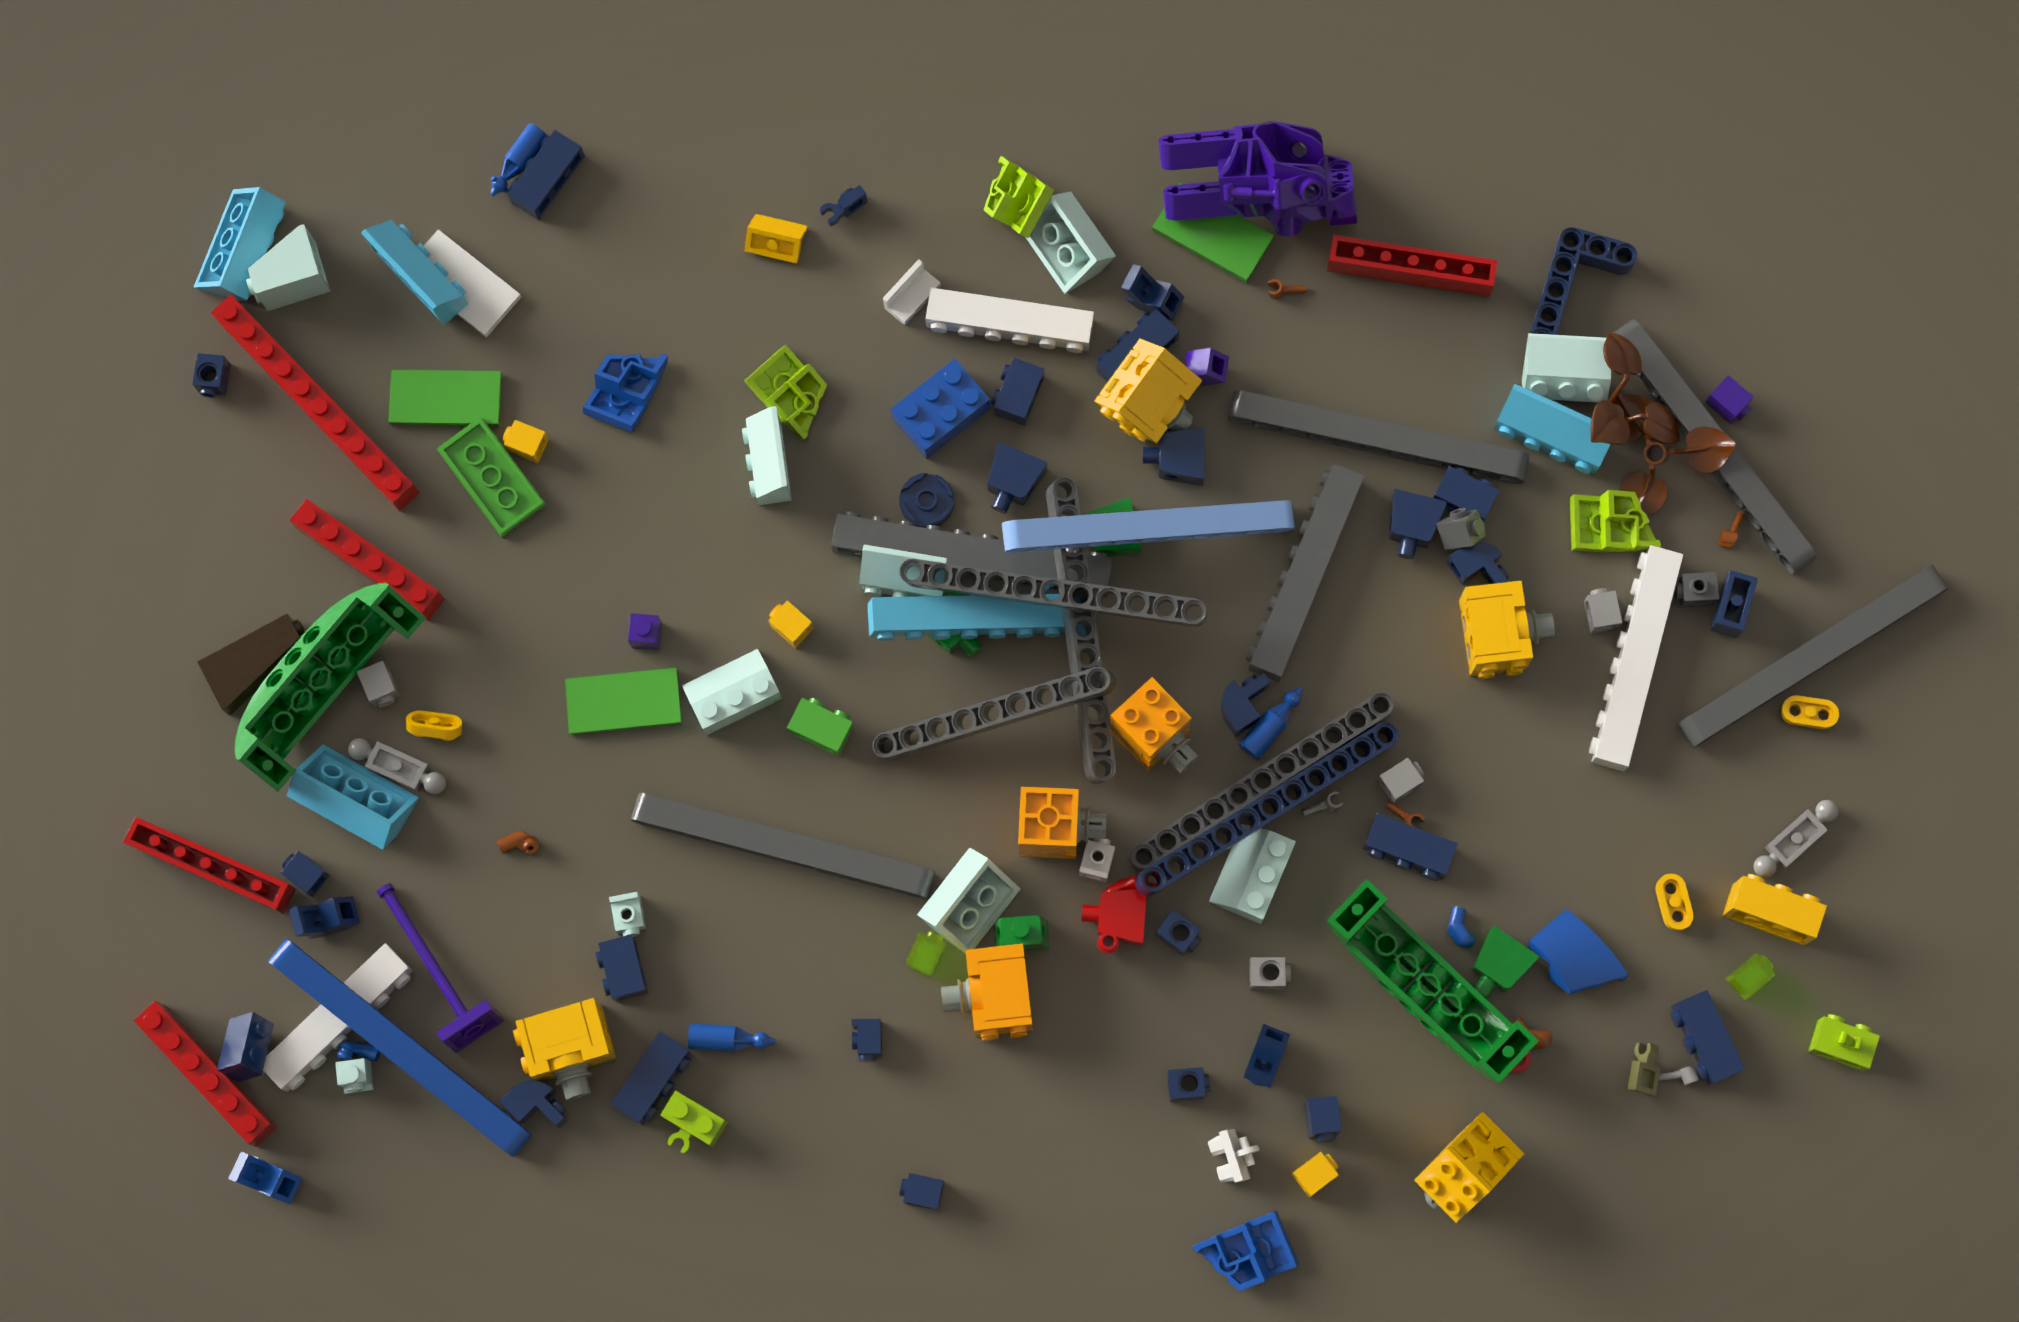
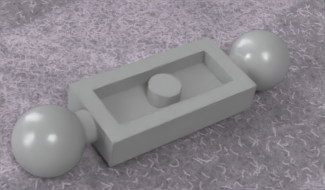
M363 738L352 740L348 746L349 755L353 759H368L365 764L367 769L415 791L418 790L421 783L430 794H439L446 787V779L441 773H426L429 768L427 763L378 741L373 749L369 742Z
M1823 800L1817 804L1816 814L1813 815L1809 809L1802 813L1765 847L1770 855H1763L1755 860L1753 865L1755 873L1759 877L1769 878L1775 874L1777 863L1784 869L1827 831V828L1822 823L1832 822L1837 818L1839 809L1836 803L1831 800Z

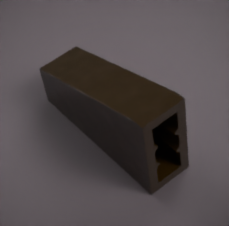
M285 614L197 661L221 709L226 714L234 713L258 690L270 672L305 633L299 619L293 620L288 614Z

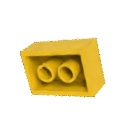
M1748 874L1747 877H1741L1732 885L1722 915L1723 917L1803 946L1817 938L1827 905L1820 903L1819 898L1808 894H1803V897L1792 893L1793 890L1784 885L1776 884L1775 887L1764 883L1765 879L1752 874Z

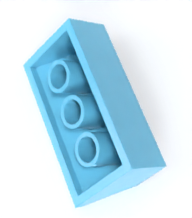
M260 187L233 189L194 288L223 298L232 295L237 301H247L251 296L246 281L250 279L248 268L265 255L267 249L273 244V234L277 224L283 219V209L286 202Z
M392 220L366 228L361 232L373 251L443 325L447 324L468 305L464 298L467 292L456 280L451 283L446 278L449 273L438 261L433 264L428 259L431 254L421 243L415 245L410 240L413 235L403 224L398 227Z
M1514 384L1494 427L1501 436L1507 439L1516 438L1524 442V445L1531 450L1539 451L1540 449L1549 453L1553 460L1562 463L1566 461L1573 464L1576 470L1584 474H1596L1611 445L1608 443L1591 442V418L1517 384Z
M324 744L296 768L287 792V797L382 850L397 837L419 799L418 796Z

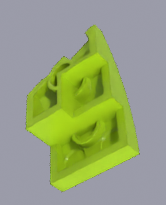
M1001 156L998 161L1002 166L1000 175L992 181L984 211L992 218L1012 227L1020 235L1029 238L1054 189L1022 167Z
M784 345L746 378L744 382L768 408L776 406L780 420L801 440H804L808 436L809 427L813 417L816 415L819 401L823 397L827 384L810 364L803 365L789 347Z
M1607 490L1601 496L1573 494L1570 497L1571 551H1646L1650 545L1661 548V543L1659 539L1656 540L1649 527L1650 521L1646 513L1642 511L1641 503L1635 492Z

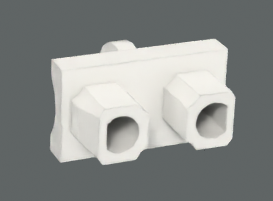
M1235 1129L1219 1132L1220 1136L1208 1141L1213 1156L1226 1153L1229 1164L1217 1167L1220 1182L1234 1181L1236 1183L1251 1179L1247 1167L1255 1165L1252 1153L1260 1151L1258 1145L1250 1147L1247 1136L1238 1139Z

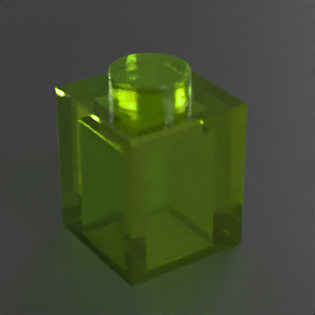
M929 930L926 934L919 932L905 962L906 966L933 978L947 948L946 943L942 942L943 937Z
M1755 953L1725 979L1746 1000L1776 974L1772 971L1774 968L1772 963L1765 956H1759Z

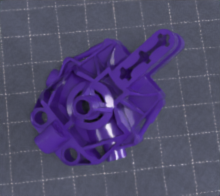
M1268 121L1255 125L1234 126L1233 129L1165 135L1158 140L1161 168L1165 170L1218 166L1219 181L1173 185L1163 190L1165 217L1169 220L1237 215L1241 218L1264 216L1273 223L1277 234L1281 236L1296 235L1300 233L1306 221H1315L1322 218H1327L1330 226L1357 224L1352 164L1336 156L1324 155L1322 136L1316 129Z

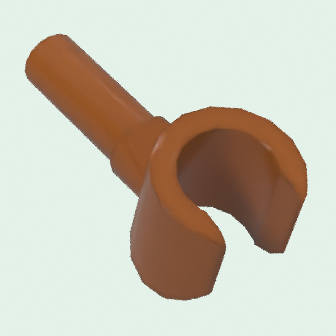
M1277 279L1268 281V286L1279 287L1276 292H1268L1272 299H1279L1283 294L1306 293V286L1282 285Z
M1738 512L1730 531L1722 529L1719 537L1720 546L1729 548L1734 546L1738 538V528L1745 515L1743 512Z
M1389 802L1386 806L1405 820V824L1413 826L1411 823L1413 817L1420 822H1425L1424 817L1419 813L1409 814L1392 802Z

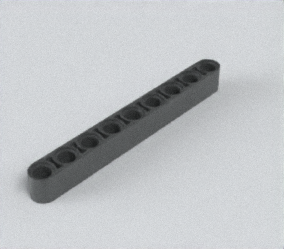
M1102 667L1087 669L880 733L873 740V750L879 757L891 760L1107 695L1115 689L1116 677L1110 670ZM1104 673L1107 677V682L1104 687L1097 688L1095 685L1096 677ZM1073 682H1078L1080 685L1079 693L1071 697L1068 691L1069 686ZM1051 690L1053 699L1049 704L1044 705L1042 695L1045 691ZM1024 698L1026 708L1023 712L1018 713L1015 709V704L1019 699ZM994 706H997L999 717L991 721L989 711ZM970 714L973 718V723L970 728L964 729L962 725L963 718ZM940 723H944L946 726V732L942 737H938L936 734V728ZM914 731H918L920 735L919 742L916 745H912L910 742V735ZM891 739L893 741V749L887 754L884 751V743L886 740Z

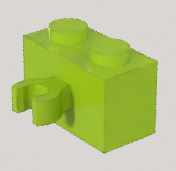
M1832 1014L1818 1019L1808 1050L1809 1053L1861 1071L1870 1069L1880 1038L1879 1035L1872 1033V1028L1861 1024H1856L1855 1027L1845 1024L1844 1018Z
M676 1090L660 1115L681 1128L679 1132L669 1137L668 1145L672 1147L677 1139H682L684 1146L680 1152L686 1154L691 1147L690 1138L692 1135L709 1146L714 1147L728 1124L721 1117Z

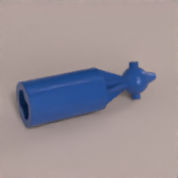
M528 123L505 155L501 176L491 177L492 190L490 195L495 196L501 192H508L507 181L523 173L527 161L537 155L541 142L547 136L544 131Z
M1301 687L1294 691H1288L1284 696V703L1266 710L1238 744L1251 758L1258 761L1284 730L1291 707L1298 706L1301 701L1300 696L1303 690Z
M690 1023L688 1049L735 1052L752 1044L758 1049H764L768 1045L776 1043V1039L769 1037L765 1032H758L753 1036L737 1026Z

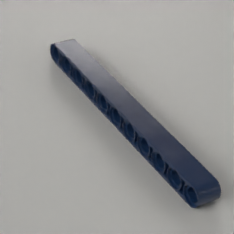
M1382 722L1148 866L1135 880L1137 891L1144 896L1157 894L1379 756L1397 742L1399 738L1397 728L1389 722ZM1378 732H1383L1387 736V743L1379 740ZM1355 746H1360L1364 749L1365 757H1360L1356 754ZM1332 760H1337L1341 763L1342 772L1336 771L1333 768ZM1309 774H1314L1318 777L1319 786H1315L1309 781ZM1286 788L1295 791L1296 800H1291L1287 797ZM1263 802L1269 803L1273 807V815L1264 812L1262 808ZM1240 817H1245L1249 820L1250 829H1245L1240 825ZM1216 831H1221L1226 835V844H1222L1216 839ZM1193 846H1198L1203 850V858L1194 856L1192 852ZM1170 860H1174L1179 864V873H1174L1169 869L1168 862ZM1145 875H1151L1156 879L1157 886L1155 888H1151L1145 883Z

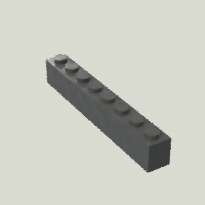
M1333 463L1330 471L1325 469L1319 485L1323 486V490L1320 496L1314 495L1309 507L1313 514L1310 521L1304 519L1298 534L1303 536L1299 546L1293 545L1288 560L1293 562L1289 571L1283 569L1278 581V585L1282 586L1278 596L1273 594L1267 610L1272 611L1268 621L1263 619L1258 629L1257 635L1261 636L1257 646H1251L1246 660L1250 662L1249 671L1259 675L1264 673L1267 678L1280 683L1365 475Z

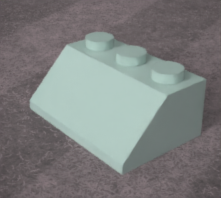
M1071 191L1050 197L1029 238H1026L1064 294L1069 293L1099 274L1116 257Z
M1528 333L1522 387L1550 400L1607 401L1611 382V369L1607 366L1603 355V346L1606 338Z
M772 406L746 418L747 428H742L744 445L749 444L750 454L746 455L748 471H753L754 481H749L750 493L752 498H757L759 505L792 501L781 420L777 407Z
M864 545L859 582L860 588L865 591L866 595L881 597V594L892 595V597L945 596L944 591L909 586L902 580L899 569L901 564L908 559L948 563L947 558ZM911 567L907 572L908 579H917L921 573L920 567ZM938 571L935 575V582L938 584L945 583L948 580V571Z
M758 649L682 685L706 736L782 699Z
M1241 824L1243 828L1250 829L1249 825ZM1261 828L1232 846L1209 903L1262 924L1296 841Z
M969 848L917 915L938 934L966 954L965 950L975 949L1021 889L991 860Z

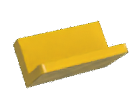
M755 214L747 227L744 251L797 264L800 258L802 239L807 232V226Z

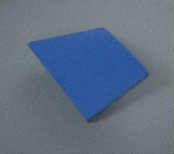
M631 354L629 356L607 355L594 373L596 388L584 404L583 414L633 432L658 387L668 362V355L660 354L659 358H642L641 354Z
M1568 909L1563 911L1529 940L1528 948L1550 964L1547 978L1569 995L1582 992L1586 988L1601 987L1604 982L1619 979L1621 982L1628 977L1627 971L1607 945Z
M1277 1210L1240 1224L1192 1246L1195 1252L1202 1254L1213 1264V1268L1218 1273L1226 1276L1229 1283L1238 1291L1262 1283L1271 1276L1299 1265Z

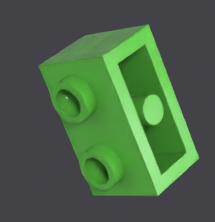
M801 698L787 726L789 734L840 757L854 729L853 722L850 721L851 717L840 710H835L833 713L825 709L826 705L817 699L810 698L808 701Z

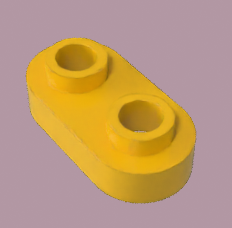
M1794 695L1788 697L1780 708L1783 720L1795 726L1825 730L1831 728L1839 718L1838 707L1832 701ZM1791 707H1795L1798 709V716H1794L1790 713ZM1818 712H1825L1827 719L1821 720Z
M422 710L413 711L406 716V730L416 737L425 736L451 741L462 734V720L458 716Z
M1666 874L1658 880L1655 887L1661 914L1665 925L1669 929L1682 931L1689 927L1693 921V910L1686 884L1679 875ZM1672 885L1674 887V894H1668L1665 891V886ZM1674 912L1681 914L1682 920L1680 922H1676L1673 919L1672 915Z

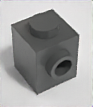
M1459 508L1450 512V514L1436 524L1444 549L1471 547L1486 536L1484 522L1481 520L1478 510L1466 511V508Z
M1717 572L1682 574L1674 589L1675 598L1680 599V607L1714 606L1719 600Z

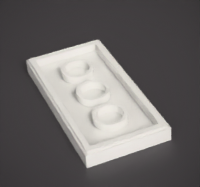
M437 230L424 245L431 254L428 259L433 264L438 261L449 273L446 278L451 283L456 280L467 292L464 298L468 305L457 315L487 338L522 296L440 230Z

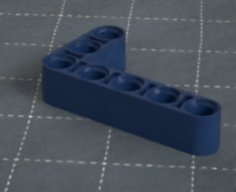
M1565 228L1556 243L1530 333L1557 334L1577 263L1617 275H1624L1631 271L1637 259L1636 248L1629 243L1579 228ZM1570 239L1574 241L1576 247L1566 246L1564 240ZM1597 247L1603 254L1595 255L1591 252L1590 248ZM1617 255L1626 256L1629 262H1620L1617 259ZM1563 264L1567 266L1569 271L1561 272L1556 268V265ZM1548 290H1558L1561 293V297L1551 296ZM1549 314L1553 317L1554 321L1550 323L1545 322L1541 315Z

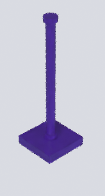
M388 883L379 888L377 894L380 898L385 899L458 1017L437 1031L442 1042L457 1053L504 1022L500 1013L486 1000L469 1011L466 1009L394 894L395 888L391 883Z

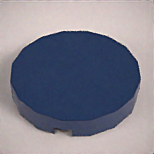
M920 473L911 477L901 489L899 506L906 520L915 523L917 527L926 528L927 525L939 526L951 516L954 508V493L950 484L941 476Z

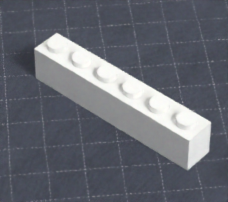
M931 288L925 320L926 327L931 328L932 331L937 333H946L948 330L958 332L959 335L964 337H973L975 334L985 336L986 339L991 341H1000L1002 338L1012 340L1013 343L1018 345H1027L1029 342L1039 344L1040 347L1045 349H1054L1056 346L1066 348L1067 351L1072 353H1082V351H1089L1094 312Z
M385 943L344 983L374 1008L380 1009L389 1001L390 997L388 995L395 988L401 989L411 979L409 975L413 970ZM320 1005L266 1056L263 1071L280 1089L287 1092L290 1089L293 1091L305 1081L304 1075L311 1069L316 1070L326 1061L325 1055L332 1049L337 1050L342 1042L347 1041L346 1035L352 1029L324 1006Z

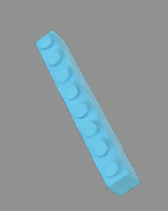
M1046 594V597L1050 600H1055L1060 596V594ZM972 595L872 597L867 604L869 637H877L879 641L894 640L895 636H905L906 640H920L922 636H933V639L944 640L949 639L950 635H961L962 639H974L978 635L989 634V638L997 639L1006 637V634H1016L1018 638L1032 637L1033 633H1044V637H1058L1061 633H1065L1062 608ZM1074 596V601L1078 604H1082L1080 598ZM1076 624L1078 635L1085 636V627L1081 624Z

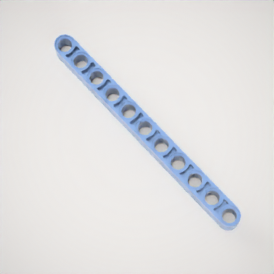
M1290 500L1021 519L1002 523L1004 547L1007 553L1279 533L1295 529L1292 501Z

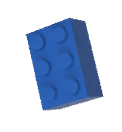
M954 359L890 410L895 423L922 455L928 459L991 409L988 396L960 363Z

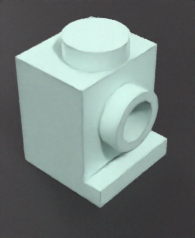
M638 892L609 897L617 934L637 936L640 934L639 930L646 929L641 896ZM625 910L632 911L630 919L625 920L622 918Z
M362 1058L335 1062L337 1085L344 1088V1094L374 1090L371 1061Z

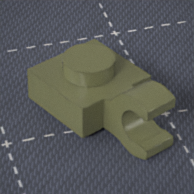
M1636 1043L1634 1053L1638 1061H1632L1628 1090L1648 1096H1656L1660 1067L1655 1066V1060L1659 1052L1657 1045Z

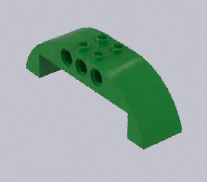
M387 583L364 587L341 599L308 628L270 672L251 698L240 721L235 739L236 759L279 792L296 772V769L288 764L284 758L357 674V671L366 664L394 630L406 639H409L426 617Z
M1366 879L1327 920L1329 927L1356 961L1429 1032L1473 1069L1499 1084L1539 1040L1518 1020L1512 1024L1399 918L1385 904L1388 898Z

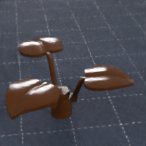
M1607 333L1603 346L1605 362L1614 373L1618 375L1624 374V378L1609 400H1603L1595 406L1591 418V442L1621 445L1627 442L1630 436L1628 422L1642 419L1645 420L1643 429L1652 440L1667 445L1676 444L1680 441L1679 429L1674 415L1665 405L1653 402L1646 406L1645 414L1641 413L1624 418L1622 407L1613 404L1616 397L1629 381L1630 374L1637 375L1641 372L1642 360L1637 348L1628 339L1616 333Z
M1619 393L1613 404L1622 407L1624 418L1641 413L1645 414L1646 406L1653 403L1646 397ZM1639 419L1628 422L1630 436L1627 441L1634 442L1642 434L1645 437L1647 446L1644 449V458L1650 463V474L1648 476L1644 472L1631 473L1623 480L1620 491L1635 492L1641 503L1642 511L1649 517L1664 505L1668 495L1666 483L1663 480L1654 479L1656 465L1664 464L1668 460L1669 455L1689 454L1688 463L1694 470L1700 473H1712L1726 463L1735 451L1736 444L1731 437L1718 429L1697 427L1686 435L1687 449H1668L1662 443L1651 441V438L1643 429L1645 420Z

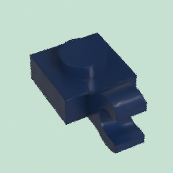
M860 185L854 189L849 188L841 194L838 204L826 203L822 205L819 209L820 214L824 215L827 212H833L834 215L828 219L829 226H834L843 216L847 218L868 203L866 192Z

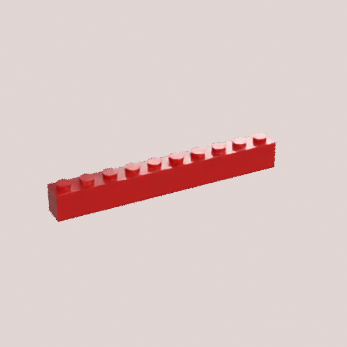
M232 295L228 296L210 312L230 336L398 511L403 509L420 493L399 468Z

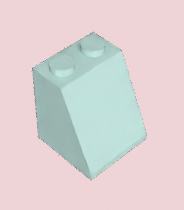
M304 224L295 228L248 268L250 279L246 281L251 295L255 296L257 303H262L267 311L331 292L317 244Z

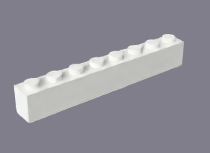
M1650 545L1646 553L1641 552L1637 564V568L1641 569L1639 579H1634L1630 594L1634 595L1633 604L1627 605L1623 621L1628 622L1626 631L1620 632L1616 647L1621 648L1618 658H1613L1610 668V674H1614L1612 684H1607L1604 691L1603 700L1607 701L1605 711L1600 710L1596 721V727L1600 728L1598 738L1593 737L1589 748V753L1593 754L1591 763L1623 772L1629 767L1683 558L1681 553Z

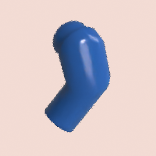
M1453 906L1447 928L1448 934L1457 946L1471 948L1475 943V936L1463 924L1467 910Z
M342 1042L338 1046L337 1058L341 1061L352 1060V1055L377 1061L381 1052L367 1043Z

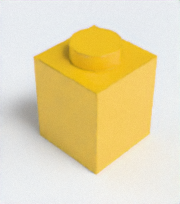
M514 420L512 427H507L503 435L504 446L509 453L537 464L549 441L545 431Z
M788 600L783 605L778 604L769 615L771 618L768 621L771 628L794 648L814 629L813 623Z
M1319 1152L1291 1175L1306 1195L1311 1197L1338 1176L1335 1170L1339 1167L1329 1154L1324 1156L1322 1152Z

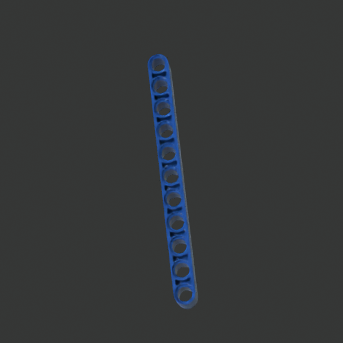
M286 938L270 957L268 962L510 1156L514 1157L531 1137L532 1134L292 941Z

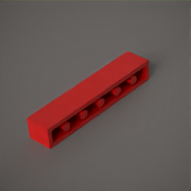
M1333 235L1327 271L1490 297L1494 287L1498 260Z
M307 498L289 520L296 529L374 584L387 583L424 615L427 621H429L445 600L434 587Z
M136 816L123 843L131 848L283 915L296 888L284 881Z
M154 1001L133 1020L247 1144L257 1147L278 1127L235 1080L217 1071L218 1062L164 1004Z

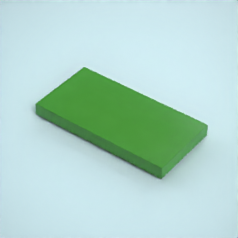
M1164 208L1152 226V231L1247 283L1274 239L1273 234L1241 218L1239 215L1169 220L1165 217Z
M391 370L388 423L390 425L468 426L481 416L488 426H500L502 372Z
M481 416L437 448V451L501 537L507 535L547 505Z
M677 668L565 679L570 735L682 724Z

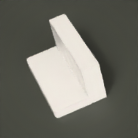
M918 259L883 297L884 309L902 324L906 325L929 300L930 289H939L941 283L924 269V263Z

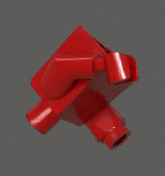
M1138 875L1123 878L1108 886L1105 892H1102L1100 895V906H1082L1081 921L1098 923L1097 936L1099 937L1097 946L1105 954H1112L1117 951L1120 942L1143 946L1146 896L1141 895L1136 889L1135 880ZM1145 875V883L1149 887L1155 888L1157 883H1149L1148 878L1150 875Z

